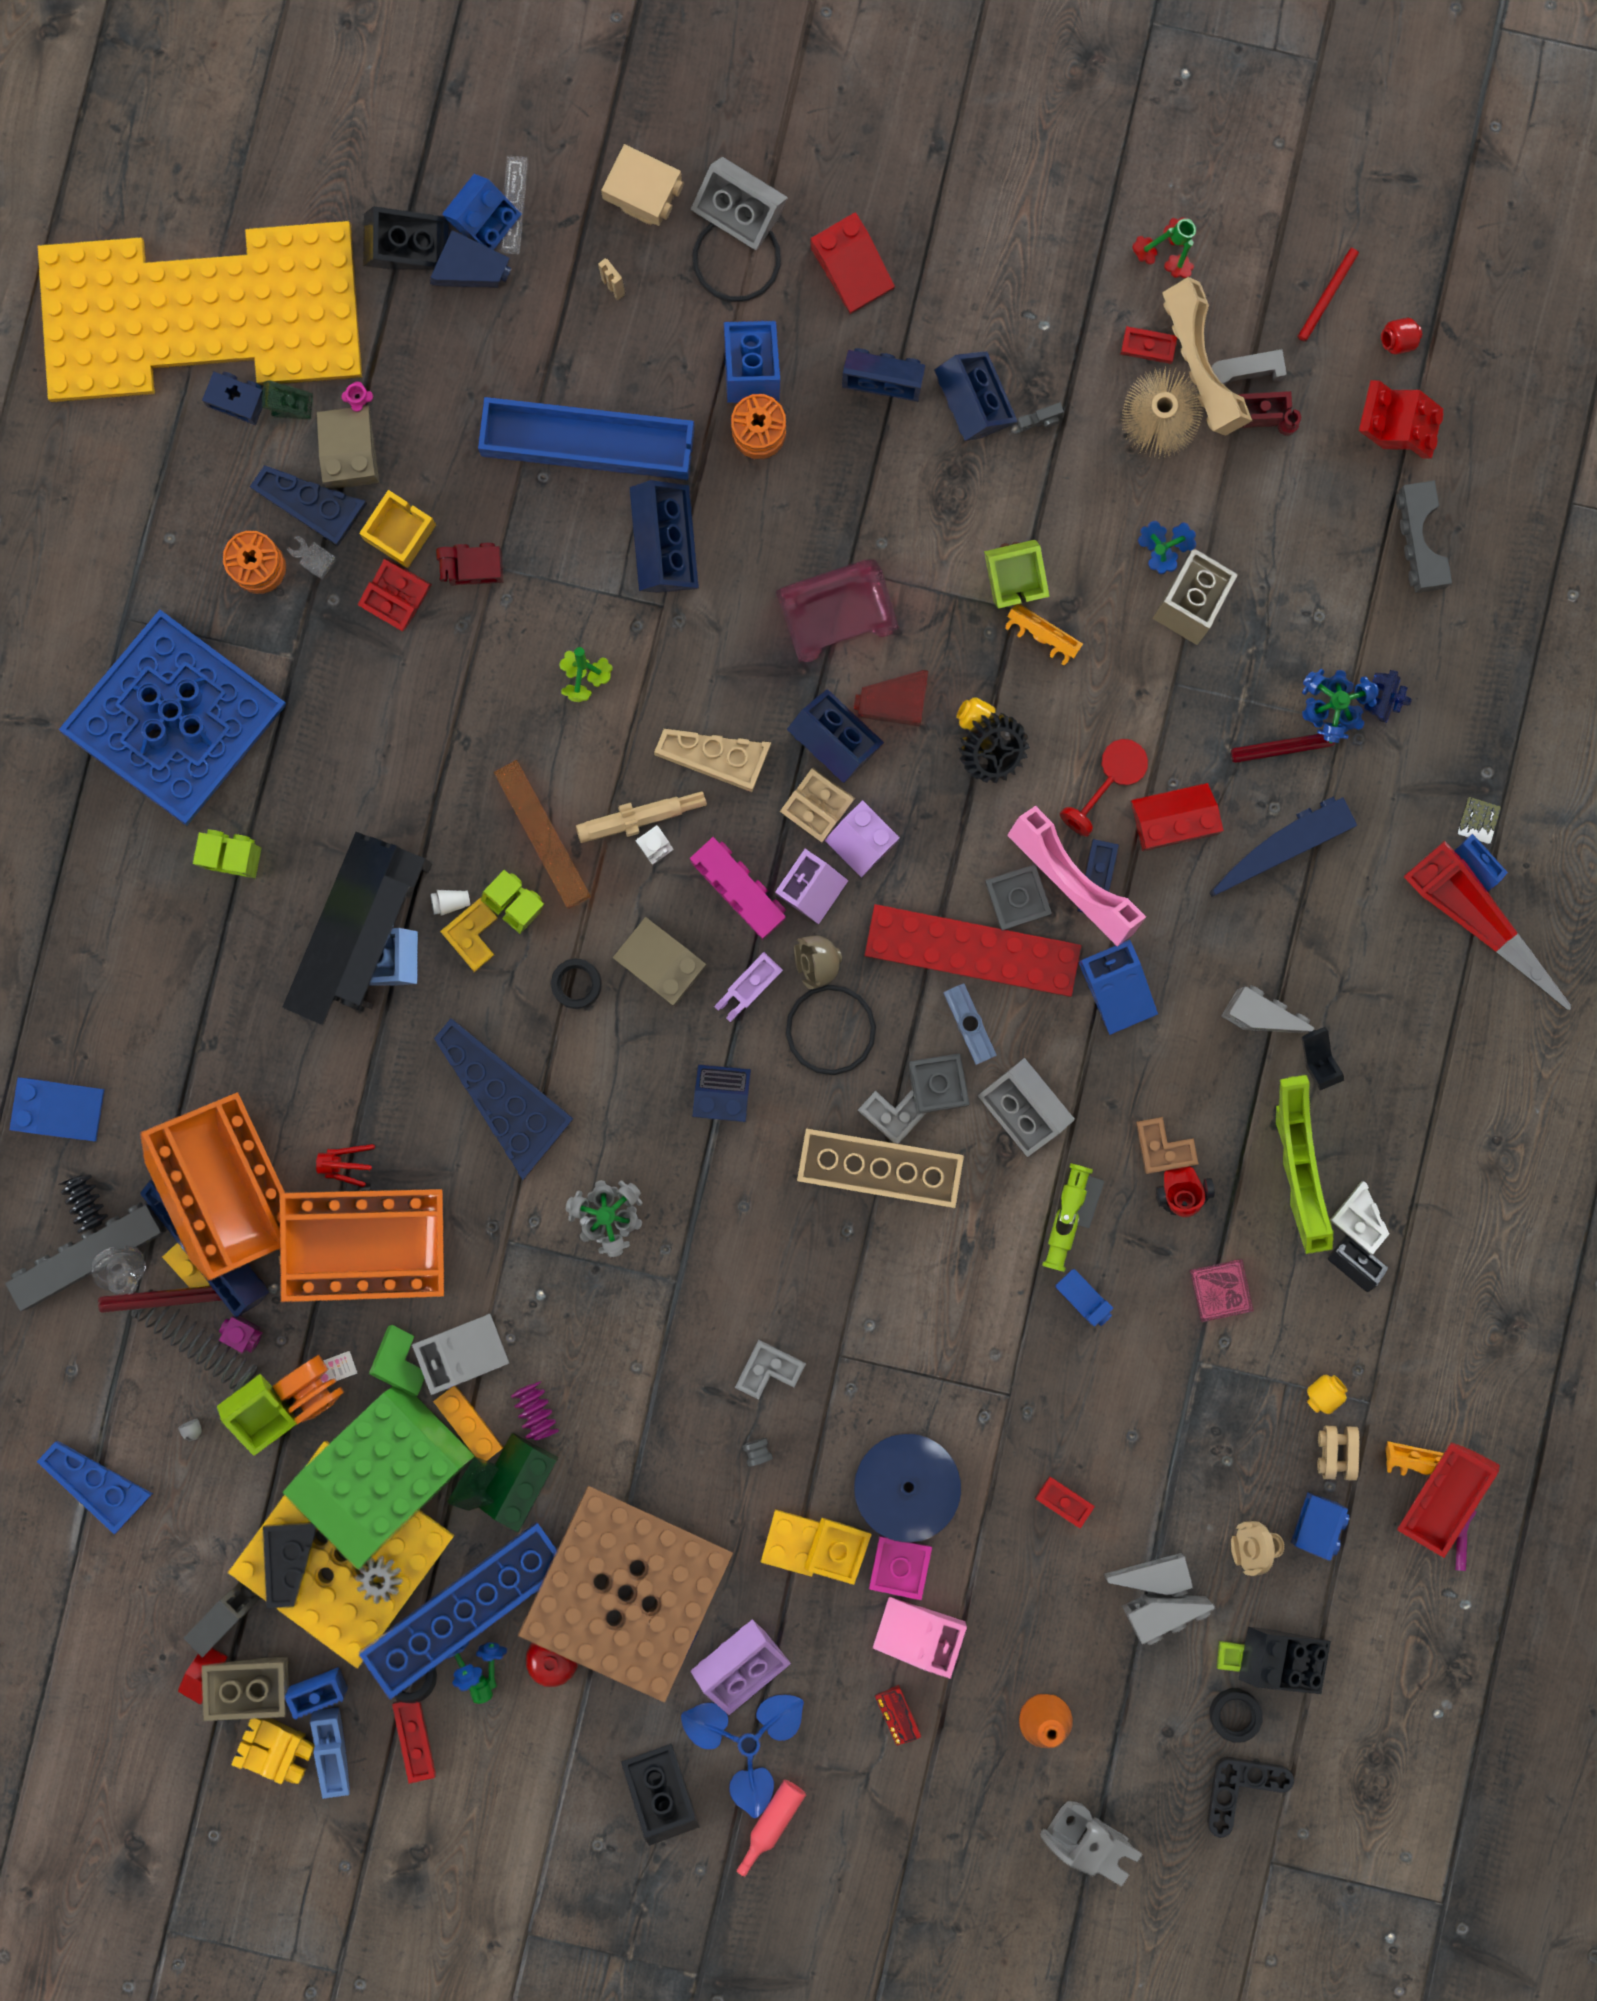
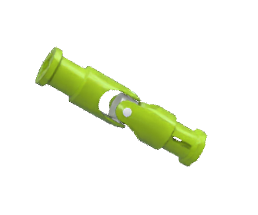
M1072 1163L1069 1166L1071 1172L1068 1183L1064 1185L1061 1195L1062 1210L1059 1209L1056 1213L1048 1241L1050 1245L1046 1261L1042 1263V1266L1063 1272L1066 1269L1064 1267L1066 1255L1072 1248L1079 1222L1077 1211L1084 1204L1087 1194L1085 1187L1089 1174L1093 1172V1169ZM1058 1221H1062L1064 1224H1073L1071 1232L1067 1235L1060 1234L1057 1227Z

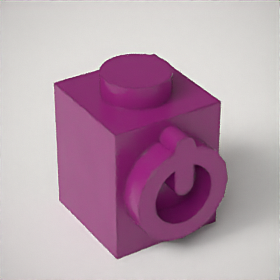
M232 1316L230 1320L226 1318L220 1327L219 1333L222 1335L219 1341L241 1353L247 1351L252 1353L263 1333L259 1331L260 1326L241 1316L237 1318Z

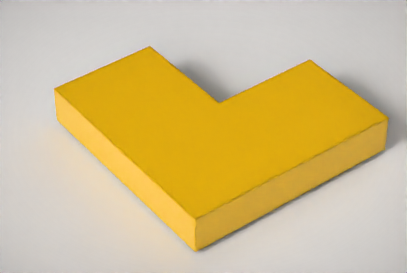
M481 898L440 931L474 972L495 956L478 935L496 921L498 917L481 901Z

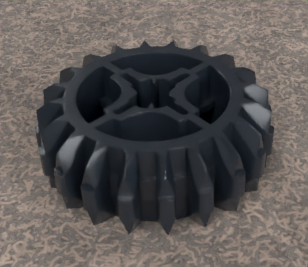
M991 712L989 719L985 715H981V722L972 721L974 727L971 730L965 728V732L968 735L967 737L960 738L963 746L958 748L962 754L960 761L964 764V769L971 773L975 779H981L986 783L991 780L997 784L999 777L1007 781V774L1016 775L1014 769L1017 766L1023 767L1020 761L1021 759L1028 758L1024 751L1030 748L1026 742L1028 735L1024 732V727L1017 723L1015 718L1008 717L1004 713H1000L998 716L996 713ZM1001 731L1008 732L1010 740H1005L1000 735ZM978 756L986 758L988 764H980Z

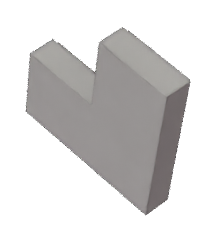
M912 1090L896 1108L874 1091L858 1109L866 1119L895 1144H899L926 1114H917Z
M758 1340L735 1388L759 1400L770 1376L795 1387L806 1363Z

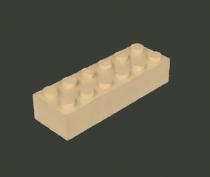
M806 1128L797 1181L955 1208L964 1155Z

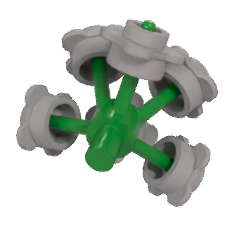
M599 1180L595 1183L594 1190L588 1193V1199L583 1198L582 1191L578 1190L575 1197H570L566 1203V1212H569L568 1220L573 1222L575 1218L580 1219L579 1223L582 1226L580 1239L584 1242L594 1240L597 1243H602L603 1247L599 1248L598 1251L600 1254L607 1253L609 1257L621 1255L623 1249L630 1246L629 1241L624 1242L622 1236L628 1237L630 1232L635 1229L639 1230L642 1226V1221L638 1219L636 1214L637 1209L633 1206L635 1203L639 1206L642 1205V1201L639 1199L641 1193L634 1184L629 1183L627 1185L622 1180L618 1182L621 1187L619 1190L617 1187H610L606 1185L605 1181ZM618 1196L619 1200L610 1207L614 1202V1197ZM589 1201L594 1202L600 1209L589 1208ZM623 1203L628 1206L626 1210H620L615 1214V1211ZM586 1213L595 1215L596 1217L588 1218L585 1215ZM611 1223H615L616 1228L620 1230V1235L613 1234ZM605 1226L608 1234L607 1237H605V1235L603 1234L605 1232Z

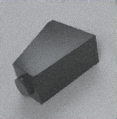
M239 1582L216 1603L184 1639L203 1657L261 1597Z

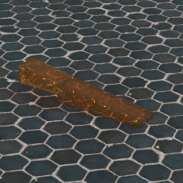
M515 760L494 772L566 907L570 909L592 897L518 761Z

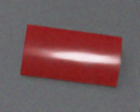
M1451 1442L1397 1530L1445 1558L1499 1473L1500 1465L1481 1454Z

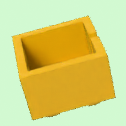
M388 490L359 534L364 541L408 568L436 527L433 518L413 505L411 507L407 501Z

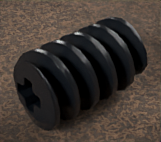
M91 1174L79 1175L58 1184L67 1185L61 1191L62 1195H71L65 1201V1204L75 1205L69 1211L70 1215H79L73 1223L75 1225L83 1224L78 1229V1234L102 1225V1221L108 1217V1214L98 1213L104 1205L94 1203L100 1195L90 1193L96 1185L86 1184L92 1177Z

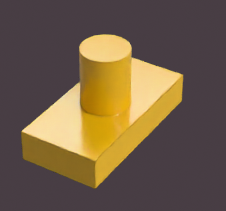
M178 1243L162 1256L189 1288L211 1286Z

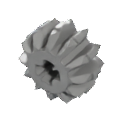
M383 1556L378 1557L377 1564L373 1558H370L367 1561L368 1566L363 1565L359 1569L363 1574L355 1577L356 1581L363 1582L357 1590L362 1592L366 1589L365 1600L374 1595V1603L378 1604L381 1596L388 1602L391 1599L390 1593L397 1595L399 1592L395 1585H400L402 1579L394 1576L399 1574L401 1569L395 1568L392 1570L390 1568L394 1564L392 1559L384 1565ZM375 1574H377L378 1577L383 1576L385 1579L382 1583H375L373 1581V1579L376 1577Z

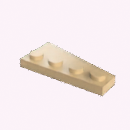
M663 729L654 755L753 792L769 752L771 742L762 741V743L751 742L748 739L738 738L736 740L722 738V736L717 735L705 736L694 732Z

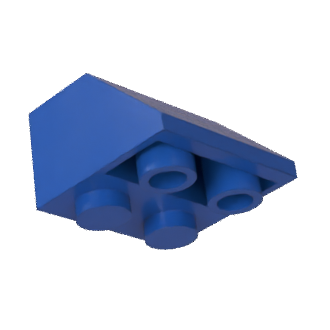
M473 174L442 215L465 237L494 250L521 216V213L489 179Z
M1307 1492L1290 1543L1331 1561L1332 1556H1336L1340 1548L1341 1541L1338 1538L1341 1529L1345 1530L1349 1521L1348 1509L1338 1502Z

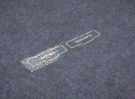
M507 156L504 196L519 210L521 216L500 241L499 253L520 254L528 157Z

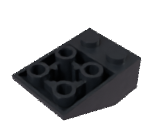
M1248 1627L1238 1680L1257 1688L1321 1694L1331 1641L1278 1630Z

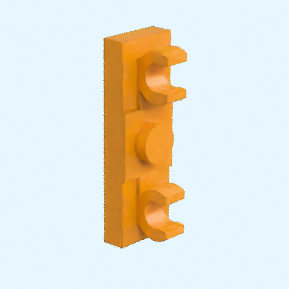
M1021 604L1014 605L1007 616L1010 618L1006 624L1007 630H1009L1012 624H1018L1020 626L1018 637H1021L1028 629L1038 642L1055 646L1050 653V657L1053 658L1056 652H1062L1065 656L1061 663L1062 665H1066L1071 657L1074 658L1083 645L1080 641Z
M1388 1441L1385 1447L1387 1472L1391 1473L1394 1466H1399L1403 1476L1406 1475L1408 1469L1429 1475L1433 1472L1444 1453Z

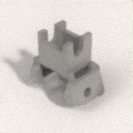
M1067 1801L1060 1808L1048 1829L1043 1828L1040 1833L1041 1838L1048 1847L1071 1867L1091 1876L1100 1873L1120 1886L1124 1884L1129 1874L1118 1867V1860L1121 1857H1128L1138 1862L1142 1856L1140 1851L1129 1844L1128 1838L1125 1835L1104 1824L1098 1818H1092L1089 1810L1083 1804L1074 1801ZM1069 1816H1074V1820L1071 1823H1066V1819ZM1087 1828L1088 1831L1086 1832V1834L1084 1835V1837L1082 1838V1840L1080 1841V1843H1079V1845H1078V1844H1077L1078 1840L1080 1839V1837L1082 1836L1083 1832H1084L1085 1829Z

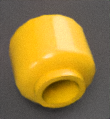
M977 697L971 698L969 701L965 700L957 712L960 727L971 730L974 727L972 721L981 722V715H985L989 719L991 712L995 713V707Z
M1322 1375L1308 1387L1307 1393L1310 1399L1307 1400V1403L1316 1413L1322 1411L1325 1414H1331L1347 1400L1346 1392L1348 1390L1335 1375Z

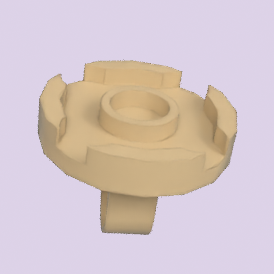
M1247 1521L1237 1525V1534L1232 1536L1231 1552L1236 1565L1243 1567L1245 1570L1243 1573L1246 1575L1257 1576L1268 1572L1273 1565L1274 1558L1280 1557L1284 1552L1283 1539L1276 1533L1270 1534L1266 1526L1257 1521Z

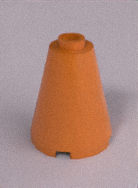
M1038 1694L1027 1700L1021 1708L1019 1718L1021 1732L1026 1740L1034 1746L1040 1748L1056 1747L1069 1736L1073 1724L1072 1714L1068 1705L1058 1696Z

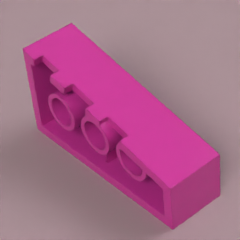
M712 837L690 857L691 864L759 937L764 940L786 920V916L783 914L786 909L778 900L775 899L772 902L766 895L768 890L759 880L754 882L748 875L750 873L749 869L741 861L736 862L730 856L732 851L722 841L718 843Z

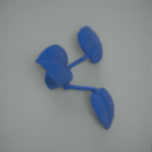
M776 1695L764 1700L756 1712L758 1721L764 1726L755 1735L744 1733L740 1737H736L724 1731L728 1725V1716L715 1703H702L681 1714L683 1728L691 1741L703 1749H715L720 1745L722 1736H725L737 1742L739 1751L747 1756L748 1771H738L732 1777L729 1791L733 1801L753 1818L759 1817L765 1811L774 1790L773 1778L767 1769L757 1768L753 1770V1755L760 1748L758 1739L761 1738L766 1730L769 1736L775 1740L782 1741L793 1737L801 1724L804 1704L801 1698L792 1695Z

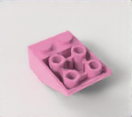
M889 1596L873 1649L923 1670L951 1679L967 1625L963 1620Z

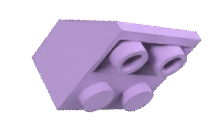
M804 849L776 890L775 895L817 924H820L848 880L826 862L807 849Z

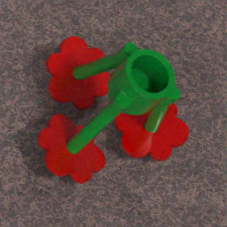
M1172 218L1169 221V225L1164 228V234L1154 241L1150 237H1137L1136 242L1132 245L1133 251L1141 262L1145 261L1149 265L1155 262V256L1158 254L1155 246L1169 238L1171 245L1184 247L1181 255L1169 256L1168 261L1164 264V268L1166 271L1171 272L1174 278L1181 277L1185 279L1191 276L1194 265L1189 262L1187 254L1194 244L1192 238L1196 234V226L1191 219L1180 218L1178 220Z

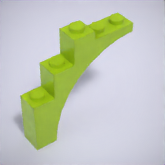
M1307 1075L1280 1079L1279 1106H1276V1125L1283 1144V1165L1291 1187L1290 1206L1306 1254L1332 1250L1333 1230L1322 1194L1312 1138L1309 1080Z

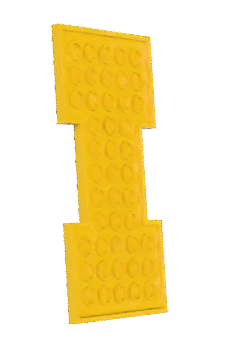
M350 222L245 229L247 255L145 263L144 240L142 237L38 246L48 400L50 402L155 394L153 368L255 360L256 383L259 385L362 377Z

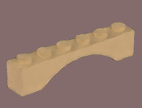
M1187 277L1162 292L1166 301L1164 302V308L1173 320L1174 325L1172 329L1176 337L1180 339L1182 345L1181 354L1189 363L1191 369L1189 372L1190 378L1199 389L1198 399H1202L1199 402L1206 409L1208 415L1206 418L1207 424L1212 431L1226 436L1248 424L1252 419L1244 398L1224 386L1214 374L1208 362L1204 343V327L1209 304L1201 283Z

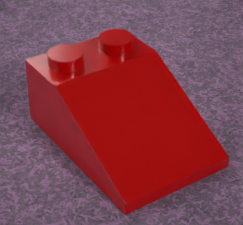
M856 212L811 238L810 248L850 314L895 288L868 231Z

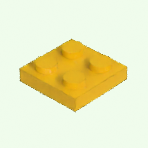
M775 1509L761 1563L812 1577L813 1573L805 1570L804 1567L820 1522Z
M821 1518L804 1569L854 1585L872 1534L865 1530Z

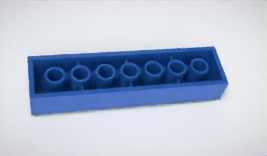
M535 1522L360 1650L359 1656L389 1699L396 1696L538 1591L557 1552L556 1548L539 1524Z

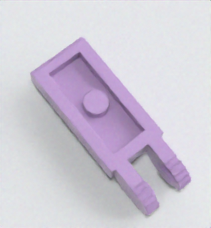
M763 952L729 987L728 992L715 1005V1008L718 1011L723 1009L734 996L740 1004L735 1009H732L726 1018L730 1022L733 1021L744 1008L747 1009L783 970Z

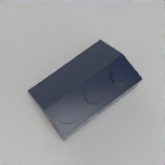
M856 348L854 351L848 350L843 369L842 388L919 402L925 364H921L919 360L913 358H906L905 361L895 359V356L887 353H881L880 356L869 354L868 350Z
M987 351L955 355L934 369L938 383L948 401V406L958 424L959 432L965 441L981 439L1018 422Z
M828 689L803 708L787 728L797 741L801 742L815 758L820 760L843 783L851 778L884 744L871 729Z

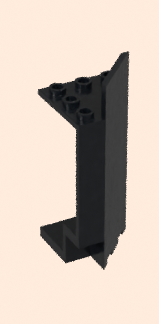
M355 832L282 1008L320 1025H324L333 1001L339 1002L340 998L341 1004L362 1012L365 1007L372 1009L374 1004L363 1000L405 897H411L421 871L429 874L432 863L426 858L401 849L397 845Z

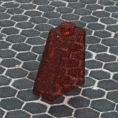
M921 670L862 687L861 695L856 694L854 710H859L858 718L920 726L928 671Z

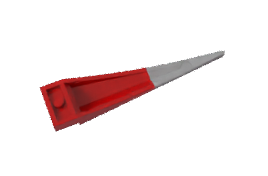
M1445 840L1404 875V878L1423 898L1487 944L1566 1009L1571 1010L1570 1003L1471 868Z

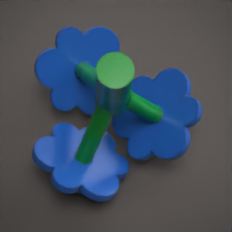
M1152 521L1148 527L1144 526L1141 528L1140 533L1142 535L1138 538V543L1142 547H1147L1148 550H1154L1151 553L1152 558L1148 562L1152 570H1157L1159 574H1164L1166 571L1173 572L1177 569L1176 561L1178 554L1172 552L1170 547H1179L1181 552L1191 551L1196 548L1194 540L1196 534L1193 530H1190L1187 523L1183 522L1179 526L1172 529L1174 534L1172 541L1167 543L1164 536L1167 529L1161 526L1158 521Z

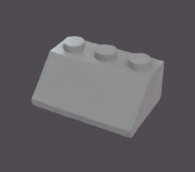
M721 157L710 165L691 210L757 250L777 222L788 197L724 157Z
M1025 1058L978 1095L979 1099L1027 1157L1060 1134L1075 1120Z

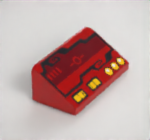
M900 1685L875 1695L896 1746L921 1738V1733Z

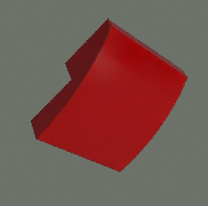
M385 558L373 581L369 582L358 606L399 630L404 631L432 584Z

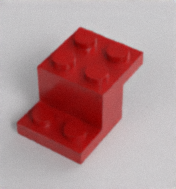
M1370 380L1359 432L1382 449H1408L1415 452L1421 458L1432 459L1438 442L1439 426L1443 421V408L1421 390H1391L1380 380Z

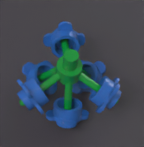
M1320 669L1317 673L1310 672L1303 682V685L1306 687L1303 689L1302 694L1306 695L1310 692L1316 696L1322 691L1330 697V702L1326 704L1322 700L1315 701L1312 697L1306 700V709L1302 712L1303 718L1314 723L1316 728L1324 725L1323 730H1317V733L1324 735V740L1330 743H1339L1340 738L1348 739L1349 735L1344 733L1349 729H1362L1364 726V721L1361 718L1363 709L1360 706H1349L1350 701L1357 699L1360 704L1368 703L1370 707L1376 706V697L1379 694L1377 685L1370 682L1366 676L1361 677V683L1355 686L1354 694L1349 695L1348 693L1353 691L1354 685L1347 680L1345 671L1338 670L1330 678L1323 676V669ZM1333 708L1335 710L1333 723H1324L1323 720L1329 715V709Z

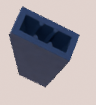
M452 230L430 277V284L450 287L498 288L500 282L506 283L512 269L508 266L510 258Z

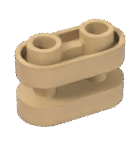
M1325 1425L1323 1431L1318 1433V1445L1322 1447V1458L1319 1457L1317 1462L1318 1474H1322L1323 1479L1335 1480L1337 1472H1343L1345 1480H1357L1359 1471L1358 1427L1346 1426L1344 1434H1338L1336 1426ZM1338 1445H1343V1461H1337Z

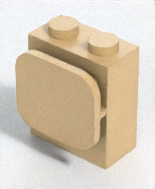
M624 144L601 192L604 200L620 207L626 214L647 224L659 226L662 219L666 220L672 210L670 203L674 195L679 196L684 182L682 181L680 170Z

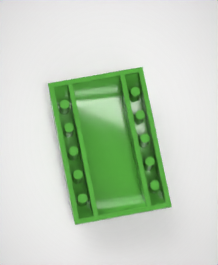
M392 1386L304 1467L283 1491V1494L359 1570L456 1476L475 1455L416 1396L413 1397Z

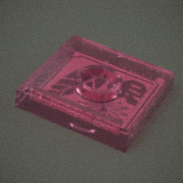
M1242 1259L1189 1270L1201 1322L1254 1311Z

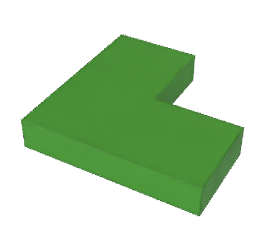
M389 1325L369 1374L413 1397L418 1396L424 1381L421 1368L405 1360L414 1336L394 1325Z

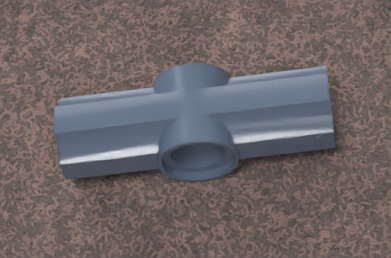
M963 983L943 992L956 1020L958 1030L965 1040L975 1065L997 1056L983 1026L982 1018L978 1015L965 984ZM966 1017H973L976 1020L977 1027L974 1031H967L963 1027V1020Z

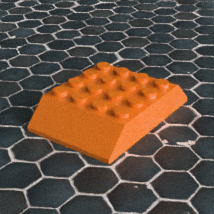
M238 1092L140 1133L146 1167L190 1261L208 1280L280 1249V1193L285 1192Z
M442 1189L280 1193L281 1302L443 1297Z

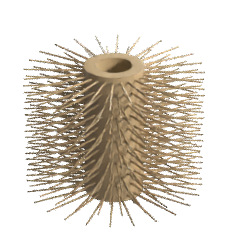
M1166 366L1160 383L1161 372L1154 384L1152 380L1148 381L1147 386L1141 385L1140 387L1135 383L1138 388L1144 390H1142L1141 394L1137 393L1138 395L1133 397L1135 399L1132 400L1133 402H1129L1133 404L1129 405L1133 408H1128L1132 409V411H1123L1131 412L1128 415H1134L1129 417H1139L1121 419L1122 421H1127L1124 423L1127 427L1130 426L1125 428L1126 430L1129 429L1131 432L1132 429L1134 434L1131 436L1138 434L1141 437L1139 440L1143 442V446L1148 442L1146 451L1154 434L1158 433L1155 454L1159 445V459L1162 443L1163 448L1166 444L1164 456L1171 442L1175 448L1179 444H1183V442L1187 444L1184 439L1178 442L1177 435L1180 437V435L1183 436L1182 434L1188 437L1184 432L1188 433L1187 431L1192 429L1190 426L1193 425L1191 424H1196L1192 421L1201 423V421L1192 419L1197 418L1192 415L1203 417V415L1194 414V412L1203 413L1201 411L1188 412L1190 410H1186L1197 407L1196 405L1187 406L1201 402H1195L1198 401L1196 398H1199V396L1195 397V394L1190 396L1192 391L1185 390L1187 383L1185 385L1180 384L1184 374L1177 384L1178 374L1171 392H1167L1169 375L1166 381Z

